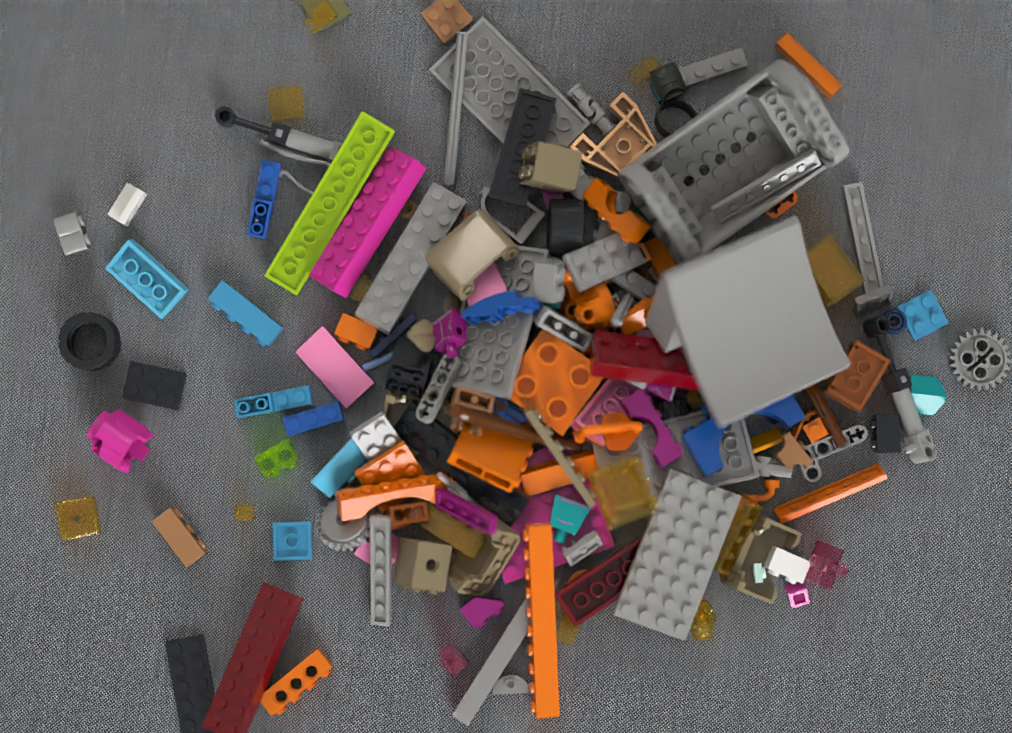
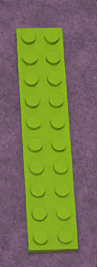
M364 111L361 112L265 273V277L296 296L299 294L309 277L308 275L395 134V130Z

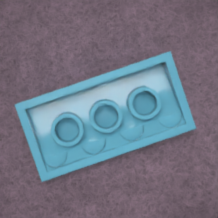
M134 239L128 240L105 267L109 273L161 319L189 291L188 287Z

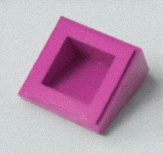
M796 582V584L785 586L791 608L810 603L804 582L803 584Z

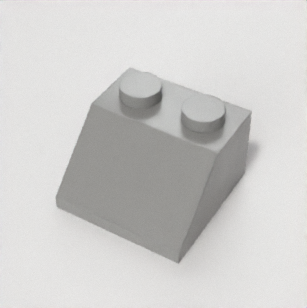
M550 257L534 262L533 297L537 298L540 302L547 303L563 301L565 294L563 287L565 277L564 261L557 257Z

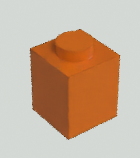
M819 416L802 426L811 443L829 434Z

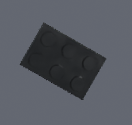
M130 361L122 398L179 411L187 373Z

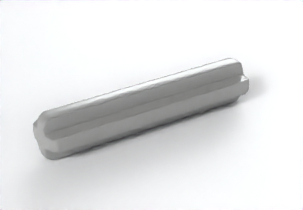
M630 293L623 295L611 319L615 327L622 325L634 301Z

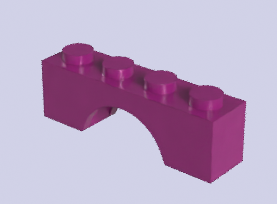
M640 389L624 398L620 405L630 420L638 419L645 421L653 428L656 442L650 454L659 469H662L682 456V448L671 437L672 431L669 426L663 424L660 411L652 406V399L648 392Z

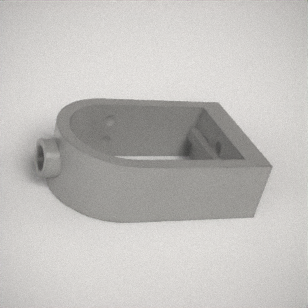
M485 186L479 193V196L482 197L481 210L488 214L485 208V201L491 187ZM527 201L526 207L533 214L516 235L489 215L520 246L524 244L545 217V214L529 201Z

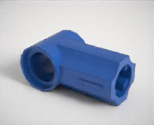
M495 398L492 409L494 413L507 420L524 425L527 416L522 408L511 403L506 398ZM499 400L505 403L503 411L496 409V403Z

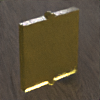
M301 86L268 90V107L270 108L271 121L305 117L303 106L305 101L302 98Z

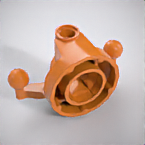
M566 267L563 283L566 289L565 300L560 303L559 312L589 331L593 329L605 331L614 328V323L611 322V319L615 313V305L605 283L602 282L578 292ZM572 305V311L568 313V308ZM590 344L585 352L580 350L583 355H590Z

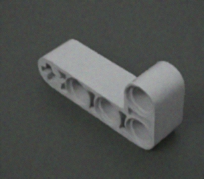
M855 425L841 430L847 443L840 448L836 447L830 435L805 445L806 451L814 463L808 467L797 464L804 480L808 482L818 481L822 473L817 460L863 442L868 435L867 429L862 425ZM856 430L861 431L862 434L859 435V438L852 437L849 439L848 435L856 433ZM820 443H824L827 448L823 454L819 453L817 449ZM810 468L816 471V476L813 479L807 476V471Z

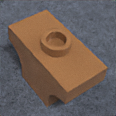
M786 432L781 436L783 446L775 455L787 469L796 464L808 467L814 463L806 454L805 450L807 448L800 440L797 442L790 432Z

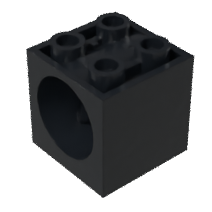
M398 336L389 364L385 389L422 398L431 371L435 352L434 347L429 352H423L411 339Z

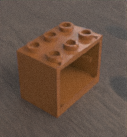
M859 341L849 343L845 350V354L851 363L849 368L830 376L821 392L849 410L857 412L861 411L891 360Z

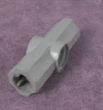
M754 457L759 476L791 478L793 467L787 469L780 460H774L770 457Z

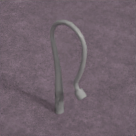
M263 138L259 143L260 146L286 157L328 167L331 164L326 161L298 155ZM280 171L279 177H282V174L287 175L301 190L311 196L314 192L300 184L288 171Z

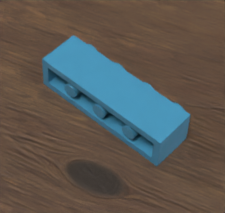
M223 280L208 297L212 301L210 303L212 307L217 311L220 309L225 311L227 319L233 323L235 321L241 324L240 329L248 335L250 333L256 336L255 341L263 347L265 344L271 346L284 330L283 327Z

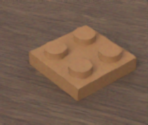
M437 0L421 13L423 19L443 44H446L457 35L455 32H461L474 22V19L458 0Z

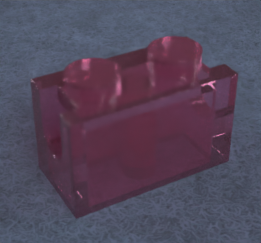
M447 644L439 651L440 656L438 660L452 677L456 676L469 663L455 644L452 646Z

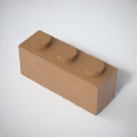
M170 507L155 518L152 523L187 568L208 553L205 550L207 546L202 539L198 540L195 537L194 528L189 523L186 525L183 521L184 515L178 508Z

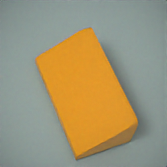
M774 428L749 438L753 454L783 442L779 429Z

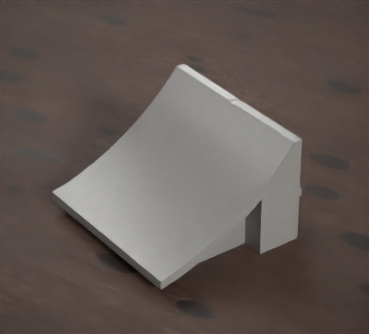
M796 216L663 273L660 283L657 284V291L645 322L665 353L681 346L683 347L696 382L719 428L849 368L851 364L834 332L819 295L807 257L800 222Z

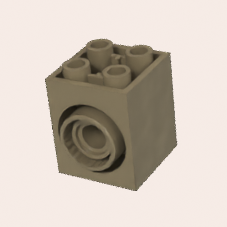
M539 141L526 146L522 152V159L524 161L518 174L520 178L519 184L561 194L576 190L582 152L572 150L566 145L552 142L544 143Z
M400 537L393 583L399 584L401 589H407L412 592L423 591L436 595L437 591L445 592L452 546L435 541Z

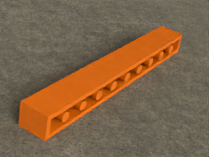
M548 522L525 524V530H522L523 541H526V549H523V558L527 562V568H524V578L527 580L528 586L525 587V598L528 599V606H526L525 611L526 617L529 618L526 632L527 637H530L527 653L528 656H531V663H528V673L532 679V682H529V692L532 694L530 712L537 719L560 717L552 525Z

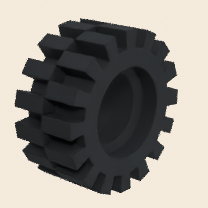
M684 399L672 400V402H665L654 407V409L657 408L660 411L662 421L690 414L687 402Z

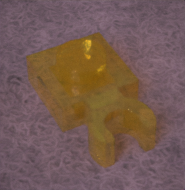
M324 0L311 12L314 17L306 19L303 24L308 26L312 23L313 28L309 32L314 34L318 31L319 25L325 28L339 15L330 3Z
M652 54L637 63L638 70L632 69L627 75H637V79L632 82L633 85H636L643 76L646 81L651 79L650 71L661 67L655 55Z

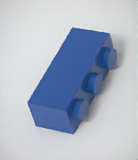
M338 401L282 418L288 437L345 421L340 402Z

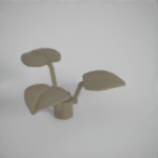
M454 293L448 295L444 301L445 313L451 308L460 312L462 301ZM426 319L418 321L408 332L407 337L420 350L429 352L434 346L433 326Z

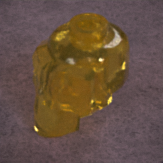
M701 599L690 627V635L698 641L711 639L715 621L717 620L716 613L712 611V606L703 599Z

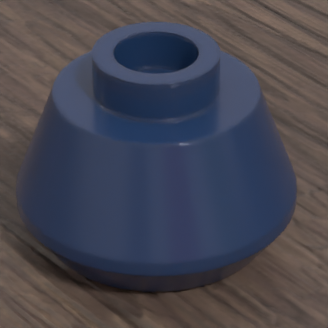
M893 308L883 313L890 322L888 334L896 335L906 328L907 319L901 310Z

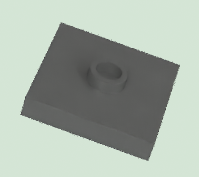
M891 284L855 298L853 308L855 317H860L890 305L893 295Z

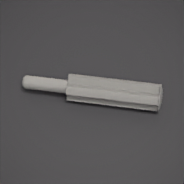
M442 473L437 474V477L448 486V491L471 503L479 504L457 482H451Z

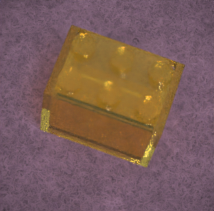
M831 234L806 252L819 295L827 307L835 304L865 282V279Z
M635 454L592 470L588 475V480L609 531L650 516L657 510V499L655 495L650 493L649 488L651 485L647 476H643L641 471L643 464L640 458H636Z

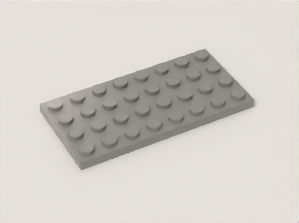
M483 16L467 31L470 35H468L462 104L502 144H504L520 88L557 98L544 143L552 142L569 146L591 124ZM456 43L429 69V72L451 93Z
M518 246L521 252L514 259L506 261L500 256L495 263L508 291L517 290L524 297H533L534 262L550 258L551 254L549 250ZM467 299L462 302L461 313L470 307ZM535 311L533 313L516 312L513 315L505 314V319L498 320L497 323L483 321L479 322V324H469L466 321L467 341L457 349V356L461 359V366L450 388L456 389L457 386H462L492 396L511 399ZM449 360L448 363L453 364L454 360ZM446 375L441 376L439 384L446 382Z
M701 411L662 421L664 425H668L671 429V437L674 442L677 441L682 448V456L662 469H659L650 454L655 446L656 436L649 424H643V430L627 450L612 451L606 445L601 446L591 441L608 512L656 502L669 469L717 487L759 478L744 417L731 422L724 430L719 446L720 457L724 466L705 478L680 439L684 435V430L691 426L696 428L701 425L700 421L705 418Z
M669 469L612 614L685 641L742 496Z

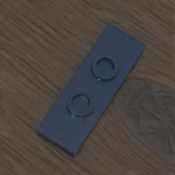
M411 314L403 322L399 320L390 335L384 334L378 339L379 344L369 353L374 358H377L398 339V336H401L417 322V318Z

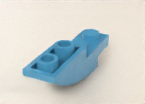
M311 385L235 399L234 404L237 419L312 405L314 401Z

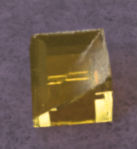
M237 505L235 507V521L255 519V505Z

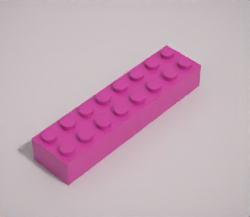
M389 146L308 276L346 299L427 168L415 158Z

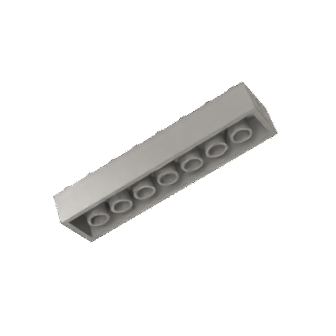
M432 183L356 310V317L390 335L430 267L426 261L427 253L451 232L466 207V200L437 183Z

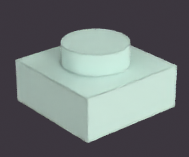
M761 563L752 564L753 582L763 583V579L766 578L765 567H762Z

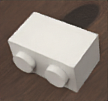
M772 545L763 567L768 569L767 573L776 577L779 574L786 576L785 581L796 584V581L803 584L811 562Z

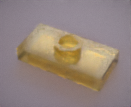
M565 612L556 633V640L573 646L580 625L574 627Z

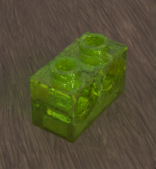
M289 439L253 457L264 478L270 477V479L280 475L279 470L285 467L288 470L296 466V461L300 459ZM284 450H288L291 453V458L288 461H284L281 458V453ZM268 459L274 462L272 470H267L264 466L265 461Z

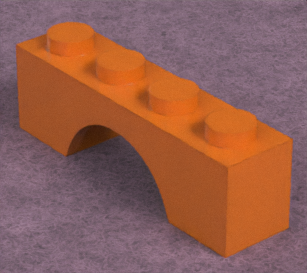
M595 178L582 195L587 200L586 204L593 210H597V215L604 221H608V226L612 230L619 232V237L627 243L631 241L638 244L651 225L641 215L630 210L618 215L615 208L618 193L607 182Z

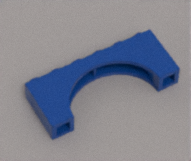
M792 394L750 413L770 416L777 420L785 430L806 418ZM710 416L701 420L700 426L696 428L691 426L684 430V435L680 438L704 478L724 466L720 457L719 446L722 434L729 425L727 424L719 428L715 419H711Z

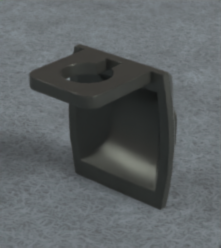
M674 61L650 71L653 86L663 102L678 99L686 92L683 77Z

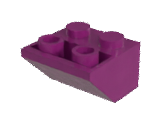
M474 596L463 604L459 610L473 628L476 626L481 628L488 622L489 616L492 614L497 616L504 610L505 602L503 599Z

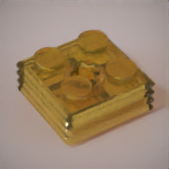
M94 496L55 503L62 541L101 533ZM77 513L79 514V516H82L80 523H78V521H74V517L77 516Z

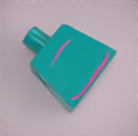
M556 495L550 520L552 528L556 529L553 540L564 544L567 533L575 536L590 511V507Z

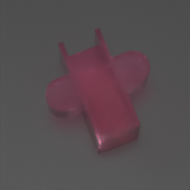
M817 540L809 560L810 567L804 581L831 590L836 576L843 578L848 573V567L840 563L844 550Z

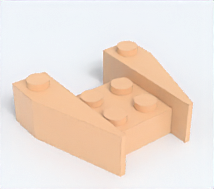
M624 92L608 106V109L621 122L597 146L582 133L569 147L572 150L582 152V163L618 179V171L640 157L648 148L651 149L657 145L638 106Z

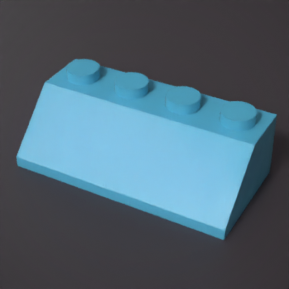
M351 438L311 482L329 498L336 497L337 491H342V487L347 482L350 484L357 477L354 471L369 461L353 438Z

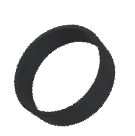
M672 99L660 105L655 115L654 123L657 131L664 138H667L673 132L667 130L662 125L659 119V112L665 108L676 107L684 110L691 119H694L697 113L690 104L682 100Z

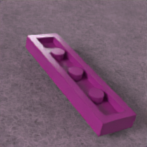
M442 487L436 490L437 508L489 536L496 534V515Z

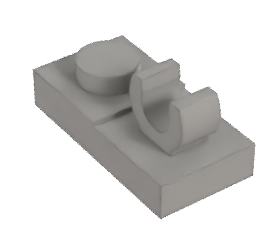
M594 530L584 535L577 543L573 539L570 540L572 546L567 549L563 545L562 549L566 560L570 566H573L603 544Z

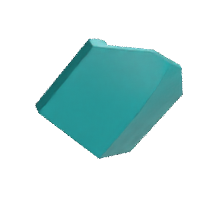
M910 375L912 386L909 389L918 413L934 415L945 403V389L937 377Z

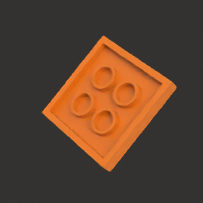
M401 441L354 471L363 486L426 475L404 441ZM409 497L387 500L377 505V507L383 514L389 506H396Z

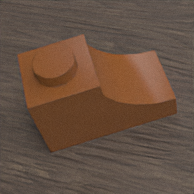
M426 502L389 506L383 512V515L391 516V530L403 529L429 521Z

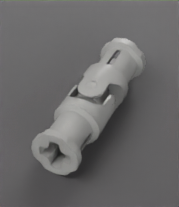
M580 83L568 91L567 95L575 100L578 104L577 107L584 112L593 125L596 124L600 128L604 137L617 126L607 118L606 112L595 100L582 90Z

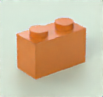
M342 313L334 335L338 336L337 340L346 344L351 341L356 343V348L366 351V348H372L379 330L362 320Z

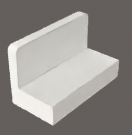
M126 183L108 215L128 227L147 194Z

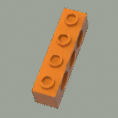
M320 648L316 649L266 690L260 701L271 716L275 713L279 716L287 709L286 704L290 701L295 703L302 697L300 693L303 690H311L317 685L316 680L320 676L324 679L332 672L330 669L333 666L332 662ZM314 666L317 669V674L314 676L309 675L307 667ZM294 678L301 680L302 686L300 688H295L292 685ZM280 690L284 691L287 694L286 700L278 699L277 692Z

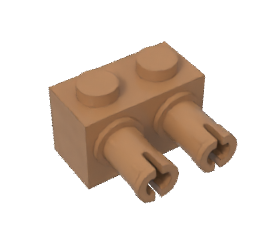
M457 386L452 395L450 405L464 406L491 415L495 396ZM453 416L450 428L454 430L457 426L456 431H462L464 421ZM471 423L469 434L473 435L475 432V436H481L482 426Z

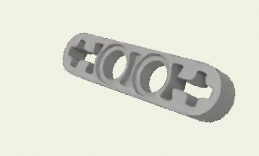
M446 354L442 357L416 410V417L421 422L428 424L435 419L461 366L460 357L448 358ZM449 360H454L453 364H449L448 362ZM446 375V382L439 384L440 376ZM438 392L437 400L431 401V394ZM428 412L429 414L428 416H423V413Z

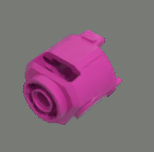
M115 410L111 414L103 411L87 433V438L92 441V451L126 474L130 472L131 465L129 463L134 457L140 461L145 459L151 449L143 443L148 442L154 436L149 431V428L122 410Z

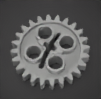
M983 328L979 329L978 334L975 329H972L971 335L966 331L964 332L965 338L958 336L960 343H952L956 348L949 350L953 353V356L948 357L949 360H953V363L948 366L955 368L951 374H958L956 381L962 379V386L969 383V389H973L976 386L977 391L981 390V386H983L984 390H988V384L992 388L996 387L995 381L1002 383L1000 377H1007L1004 370L1011 369L1006 364L1012 362V360L1007 359L1011 352L1005 351L1009 345H1002L1004 338L997 340L998 333L991 336V330H987L984 334ZM978 341H982L984 343L985 347L983 351H979L977 349L976 345ZM990 348L993 349L982 358L981 361L983 363H977L969 372L967 371V368L973 365L979 356H983ZM964 354L970 356L968 364H965L962 360ZM992 355L997 358L995 366L989 361ZM977 368L982 369V378L976 377L975 371Z

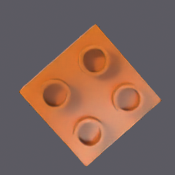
M542 329L522 357L511 399L509 400L523 410L529 406L532 410L537 409L542 416L541 423L547 424L551 430L563 436L604 377L590 376V360L557 336Z

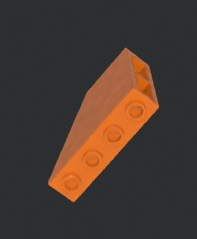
M465 423L447 462L507 492H511L514 486L518 487L522 480V477L519 475L521 472L524 473L528 465L526 458H530L534 450L531 446L535 442L486 427H482L481 436H475V432L471 435L469 434L471 423ZM524 424L534 428L532 424Z

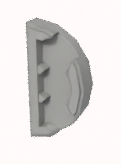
M514 674L502 676L496 681L492 690V695L530 693L528 683L520 676Z

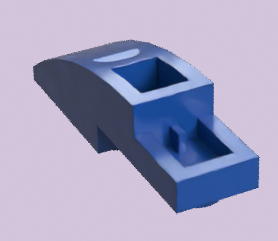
M262 160L247 236L266 239L278 192L282 163Z
M517 290L508 291L476 302L461 313V317L468 321L469 324H479V322L483 321L497 323L498 320L505 319V314L513 315L516 312L533 313L536 310H541V302L535 297H524Z

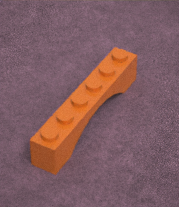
M438 472L447 477V473ZM438 473L428 476L420 475L411 479L403 478L394 482H382L377 485H364L354 489L346 488L336 492L337 513L342 521L361 518L375 506L387 500L400 497H417L436 504V490L441 487L448 490V486L437 477Z

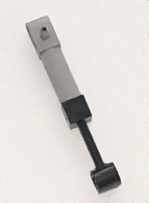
M227 106L219 107L215 112L216 121L224 128H229L236 124L268 134L267 139L269 142L328 159L330 162L333 161L343 144L294 130L290 126L274 121L271 127L236 117L237 115ZM230 113V119L228 121H221L222 114Z
M884 315L867 319L863 323L865 335L869 338L876 337L883 356L891 360L887 366L889 373L881 376L887 394H892L907 435L903 437L906 444L903 453L909 454L912 462L915 464L933 461L936 459L937 450L929 429H924L909 389L912 383L907 369H896L884 334L890 331V322Z

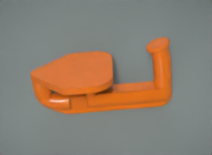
M621 412L608 413L603 416L601 424L583 426L575 434L574 439L577 443H583L586 435L603 434L605 445L608 449L612 451L627 450L643 430V424L637 421L633 422Z

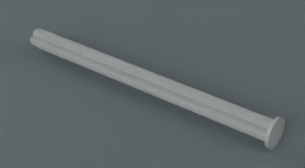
M455 32L457 40L444 172V184L451 186L455 183L468 35H470L468 32Z

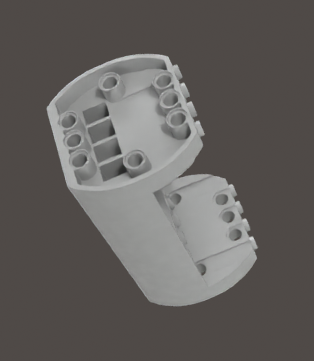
M778 59L618 171L617 176L635 206L640 208L651 223L650 229L659 241L663 242L671 257L681 266L704 256L708 251L824 169L834 167L849 156V147L809 81L790 63ZM753 131L755 138L753 141L748 142L746 135L748 132ZM737 142L739 150L732 153L730 147L733 143ZM813 148L821 163L820 167L719 223L711 209L712 205ZM722 153L724 159L722 163L717 164L715 157L717 154ZM706 164L708 172L701 175L699 168ZM686 176H691L693 179L689 186L684 185V178Z

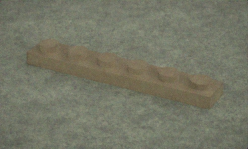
M530 406L524 409L525 415L590 508L596 505L594 498L597 496L591 487L588 489L583 483L586 480L582 474L574 471L572 467L575 464L569 456L565 458L562 453L564 448L558 440L554 442L551 437L553 432L547 424L543 426L540 421L542 416L538 410H532Z

